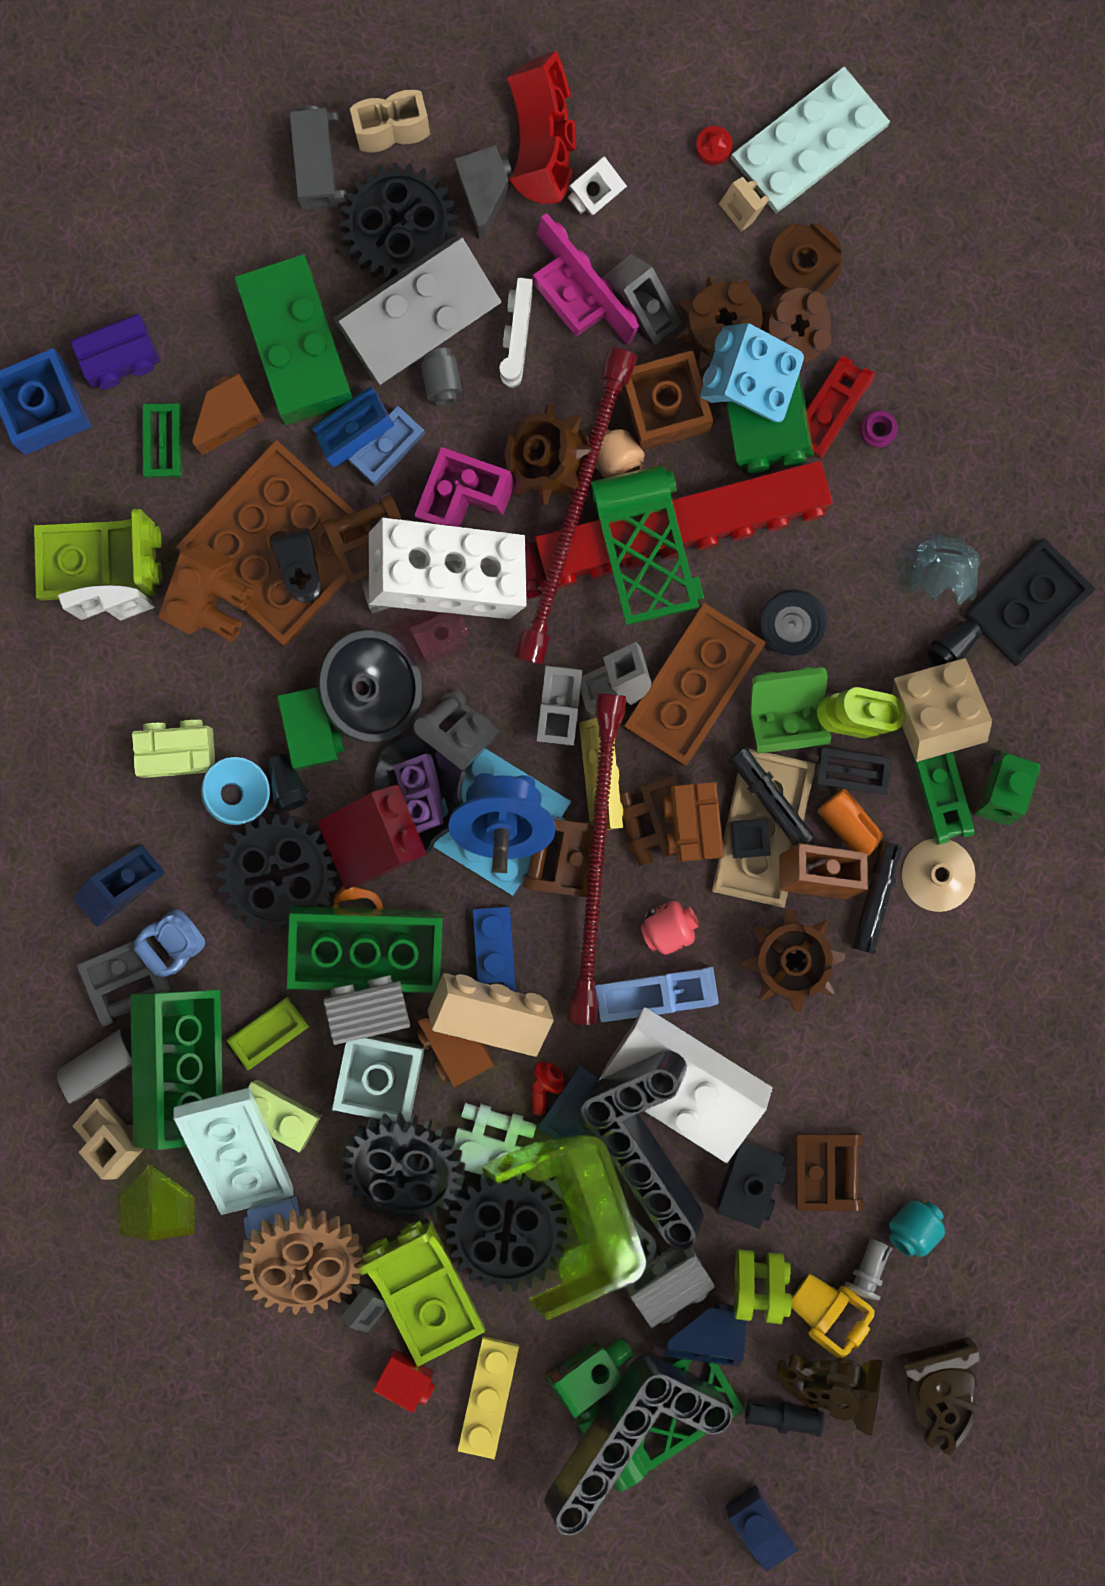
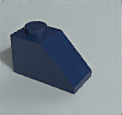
M141 845L90 877L73 900L93 924L98 927L120 913L166 872L145 847Z
M727 1304L715 1305V1309L709 1308L671 1338L664 1348L663 1357L739 1367L744 1360L747 1321L734 1318V1306Z
M757 1485L725 1505L732 1525L750 1553L766 1571L798 1551Z

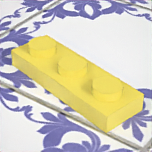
M597 718L579 722L589 821L591 822L595 819L593 817V814H595L594 809H596L594 808L596 804L594 801L596 800L595 795H597L595 791L598 790L596 789V785H598L596 781L598 780L597 776H599L597 774V771H599L597 767L600 766L598 765L600 761L598 757H600L599 752L601 751L599 747H601L600 742H602L600 741L601 737H598L599 725ZM615 748L612 752L614 755L611 756L613 758V761H611L613 765L610 766L612 767V771H610L612 775L610 776L611 780H609L611 782V785H609L611 789L608 790L610 791V795H608L610 799L608 800L609 804H607L609 809H607L608 814H606L608 815L606 830L623 828V806L620 802L619 769L616 765Z
M485 1336L482 1337L459 1442V1452L495 1459L519 1344Z

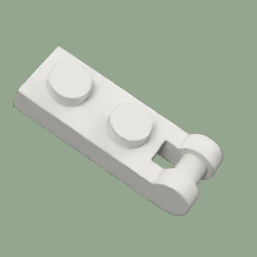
M518 278L516 290H509L507 312H513L512 326L505 325L503 347L509 348V355L500 364L501 382L508 388H515L522 381L533 292L532 279Z

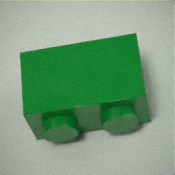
M317 687L279 695L278 701L293 769L300 771L340 762L339 753L345 752L342 734L339 730L334 731L333 725L323 712L318 698Z

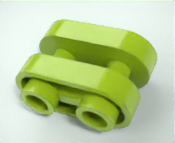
M860 687L827 696L820 701L817 708L819 722L827 731L863 739L895 731L903 725L905 720L902 703L896 696Z
M737 1249L734 1269V1318L736 1320L751 1321L753 1309L764 1310L765 1323L782 1324L783 1317H790L792 1296L790 1293H785V1285H789L791 1265L790 1262H784V1255L782 1253L767 1252L765 1263L754 1262L753 1250ZM754 1278L764 1279V1295L755 1294Z

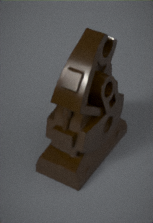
M969 1337L897 1356L900 1367L908 1376L907 1392L910 1401L914 1405L915 1415L919 1422L927 1429L924 1435L925 1443L933 1448L935 1438L940 1435L945 1436V1442L941 1445L940 1449L947 1455H950L965 1439L973 1427L979 1410L973 1395L977 1382L970 1367L979 1362L980 1358L978 1346ZM930 1408L934 1413L932 1418L927 1416L926 1409Z
M792 1354L789 1357L788 1364L783 1359L778 1361L775 1374L797 1399L812 1409L822 1407L829 1410V1416L843 1421L853 1418L856 1429L872 1436L883 1360H869L860 1366L855 1361L847 1358L807 1362L800 1356Z

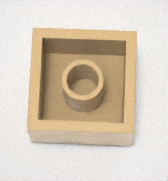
M966 658L894 678L892 695L896 696L902 703L905 713L902 728L916 762L988 742L992 718Z

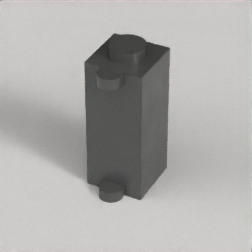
M305 106L300 108L299 111H291L290 120L297 195L302 210L338 206V203L346 202L345 194L347 192L336 190L330 127L340 123L339 114L335 112L327 113L326 108L320 109L316 106Z

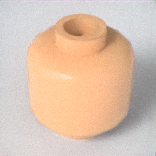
M623 429L607 430L605 437H603L604 441L601 442V450L598 451L600 454L597 456V464L594 465L604 478L643 469L644 451L628 431Z

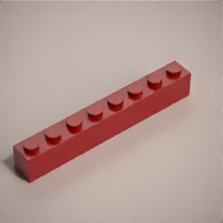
M820 460L672 500L684 548L697 545L698 550H706L719 545L718 539L732 536L733 541H739L753 536V530L767 526L768 531H776L790 525L789 520L803 517L804 522L820 519L825 516L824 511L830 508L833 501ZM666 510L651 513L644 526L662 536L669 525ZM643 516L635 517L632 519H634L637 522H640ZM599 520L578 525L574 529L576 532L573 534L574 538H571L573 542L570 543V551L567 552L569 554L566 557L567 561H564L566 564L563 566L564 570H562L563 574L560 575L561 579H559L560 583L557 584L558 588L574 585L577 583L576 577L587 574L591 575V579L602 578L612 574ZM625 521L609 524L612 537L624 545L627 544L636 529ZM562 530L535 537L545 577H548L547 573L550 572L548 569L551 568L550 563H553L551 560L553 559V554H555L554 550L557 549V541L560 540L558 537L561 536L560 531ZM639 531L630 548L649 558L658 541ZM670 531L666 539L674 543ZM663 544L656 556L661 555L662 560L677 557L674 550ZM614 546L618 559L622 550ZM626 553L619 566L626 564L627 569H635L645 565V563Z

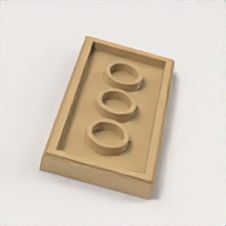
M749 749L766 773L771 772L774 776L772 779L774 784L804 821L816 763L771 753L757 754L756 750ZM737 773L722 841L724 858L718 859L711 892L785 908L788 892L779 891V855L794 845L773 820L754 793L752 795L749 794L746 790L748 785L740 774ZM768 818L771 856L732 859L729 822Z

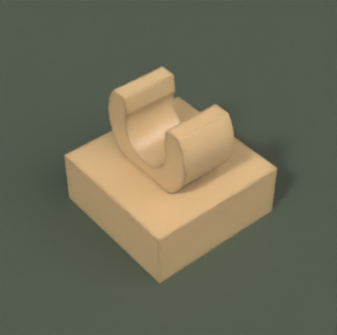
M744 177L734 181L719 202V205L740 231L745 230L755 221L769 201L767 195L760 198L754 191L757 186L756 181L747 182Z

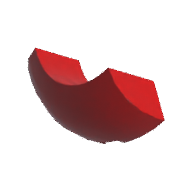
M557 50L525 63L507 77L515 100L520 128L518 161L509 179L518 192L527 199L540 204L561 202L573 175V170L570 167L568 168L570 152L576 150L575 121L568 119L565 100L571 97L561 60Z

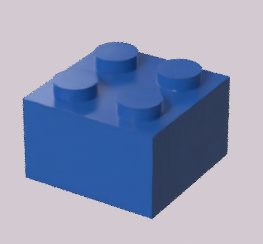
M54 348L0 370V415L12 444L24 455L92 427L66 362Z

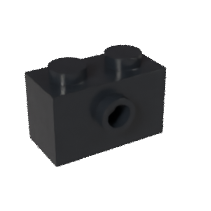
M744 1139L731 1158L714 1207L716 1213L760 1229L763 1220L769 1221L772 1216L775 1200L771 1196L775 1184L781 1185L785 1178L788 1166L786 1163H783L785 1156L781 1152Z

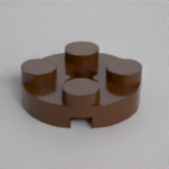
M811 223L810 226L791 225L776 237L772 245L768 262L772 279L781 290L807 288L813 292L823 294L833 286L841 271V246L836 236L820 224ZM799 253L802 256L810 253L813 256L811 261L813 267H800L798 265L799 259L796 256Z
M789 288L778 292L771 299L774 302L770 305L769 311L763 314L761 330L800 350L804 355L803 363L809 362L816 358L821 351L828 349L832 341L830 333L831 317L825 297L822 293L813 292L807 288ZM796 316L801 321V331L799 334L791 329V324L796 322Z

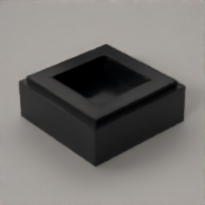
M768 818L729 822L732 859L771 856Z

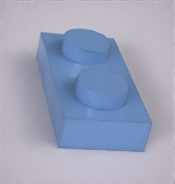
M399 406L389 414L394 426L348 459L374 486L425 435V430Z

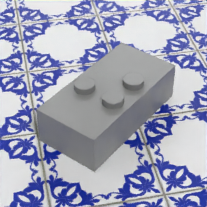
M454 236L335 316L333 320L372 380L381 385L502 302L463 237Z

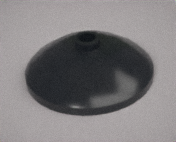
M364 630L340 638L328 649L318 670L317 692L323 712L337 730L358 741L379 742L397 736L411 724L421 703L422 679L414 657L400 641L383 632ZM357 683L362 684L364 687L362 695L356 691Z

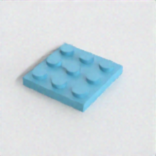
M485 749L465 769L462 800L466 802V792L474 783V778L478 774L488 773L494 776L512 777L529 775ZM534 779L535 787L539 790L542 797L540 806L546 809L550 815L562 817L571 801ZM444 798L442 799L443 817L448 814ZM450 832L438 839L433 846L512 896L520 886L523 875L528 873L531 855L508 859L507 873H492V858L480 856L462 848L454 841Z

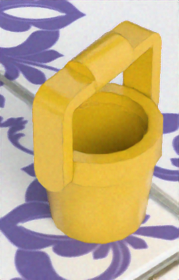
M809 1273L792 1295L791 1308L811 1327L808 1333L809 1336L836 1358H844L853 1348L858 1349L870 1331L868 1325L875 1315L874 1309L845 1286H840L836 1290ZM849 1302L860 1310L864 1316L855 1323L845 1338L846 1343L841 1349L824 1334L830 1329Z

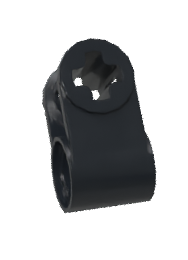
M308 527L271 536L274 553L281 569L286 589L298 602L310 603L316 600L320 595L322 585L315 560L316 553ZM306 576L308 580L306 588L300 590L298 587L300 584L299 578Z

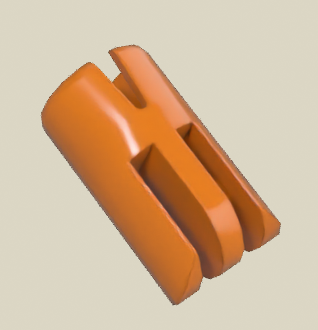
M846 789L838 791L817 810L821 818L851 851L867 853V856H869L882 840L883 833Z

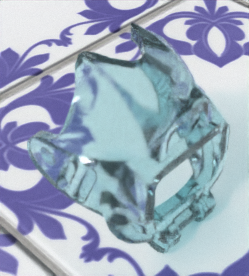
M935 534L934 540L926 541L918 547V559L911 575L910 592H915L919 584L926 590L933 601L946 588L954 590L958 604H961L967 598L968 600L975 599L978 584L977 569L981 566L980 556L972 547L964 544L963 537L952 539L945 538L941 534ZM934 549L955 550L963 555L936 552Z

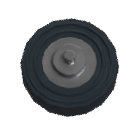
M791 589L781 591L769 600L763 609L760 624L763 637L770 647L781 654L797 656L807 654L819 645L826 634L828 619L826 610L817 597L808 591Z

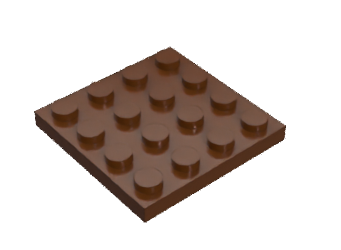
M276 440L176 547L183 552L203 543L232 559L233 563L228 576L254 589L253 596H248L251 598V602L244 610L286 648L347 582L321 522L330 518L335 521L355 511ZM366 523L341 534L340 537L345 545L368 535L373 527ZM308 527L316 553L315 560L322 585V590L316 600L310 603L298 602L286 589L281 569L274 553L271 536ZM306 576L299 578L300 584L298 587L300 590L306 588V582L308 581Z

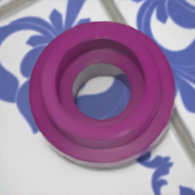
M874 411L864 418L860 432L863 440L868 445L882 448L893 442L898 432V426L891 414L885 411ZM881 424L885 428V434L882 436L875 435L872 431L873 425Z

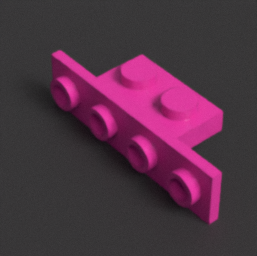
M546 213L541 217L536 235L556 259L536 272L532 277V283L576 337L605 318L626 345L633 341L639 328L635 314L629 307L623 306L615 297L610 283L597 275L591 267L587 255L574 247L568 239V234L560 223L554 222Z

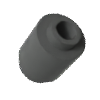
M449 348L432 349L423 356V362L420 364L427 400L435 401L437 406L453 404L457 401L456 397L463 393L457 359L455 356H452L451 349Z

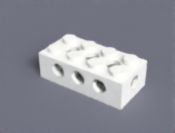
M382 518L369 532V605L511 619L526 607L525 535Z

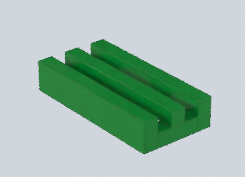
M179 403L143 404V477L145 479L182 478V408ZM152 413H159V469H153ZM167 413H172V468L167 469Z

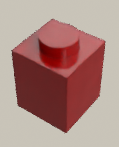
M394 1349L373 1391L414 1413L418 1403L426 1405L436 1386L430 1382L434 1371L424 1365L417 1367L414 1359Z

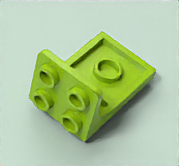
M132 509V518L123 521L34 525L36 598L40 601L60 600L59 594L72 590L111 585L135 588L145 596L157 595V585H161L163 579L160 562L156 563V548H161L159 526H155L151 518L141 509Z
M420 1220L400 1230L401 1234L397 1239L388 1242L387 1238H383L366 1248L367 1252L362 1255L364 1260L358 1266L360 1274L364 1275L367 1273L379 1289L417 1367L484 1333L486 1329L432 1221L422 1225Z

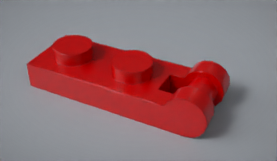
M844 355L838 360L807 409L814 456L820 460L826 454L861 396L870 387L875 377L874 371L866 367L862 370L854 366L853 360ZM847 378L854 383L851 388H848L841 384V381Z

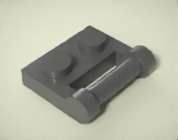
M454 689L449 690L442 697L441 704L430 714H423L414 723L416 734L462 771L494 741L500 732L499 729L491 724L487 717L478 714L465 704L464 695ZM451 715L458 722L445 733L439 728V724Z
M150 937L146 938V942L154 950ZM134 941L77 965L97 1017L104 1027L115 1023V1018L131 1012L130 996L109 1004L105 994L147 976L151 977L154 986L138 993L172 991L166 977L154 976L134 951Z

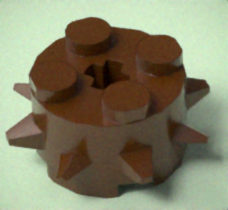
M712 277L706 278V288L702 289L695 299H680L678 305L688 316L686 329L675 336L677 342H689L694 353L699 356L698 368L704 370L711 364L715 352V340L722 331L723 326H725L723 323L718 324L719 320L730 322L731 325L750 323L761 329L763 314L768 312L769 308L761 307L756 296L749 289V281L716 283Z
M548 404L544 413H535L527 416L516 424L517 432L515 436L510 435L508 437L504 458L506 468L516 478L513 489L516 495L533 489L540 493L542 505H547L550 495L560 496L571 492L579 486L577 476H580L578 472L580 467H582L581 463L584 462L582 459L592 449L590 446H587L589 444V437L579 430L582 417L578 413L561 420L555 417L552 404Z
M786 909L781 925L774 926L770 930L758 925L753 927L759 942L755 948V955L742 961V967L756 971L758 978L763 983L758 997L762 1002L778 994L789 999L795 1012H801L806 996L815 995L818 991L829 996L834 994L835 991L828 981L833 973L832 965L845 960V954L831 950L830 943L824 937L829 924L825 919L812 927L799 924L793 909ZM799 952L801 955L797 959L801 962L799 968L792 966L787 968L786 963L788 961L785 959L786 955Z

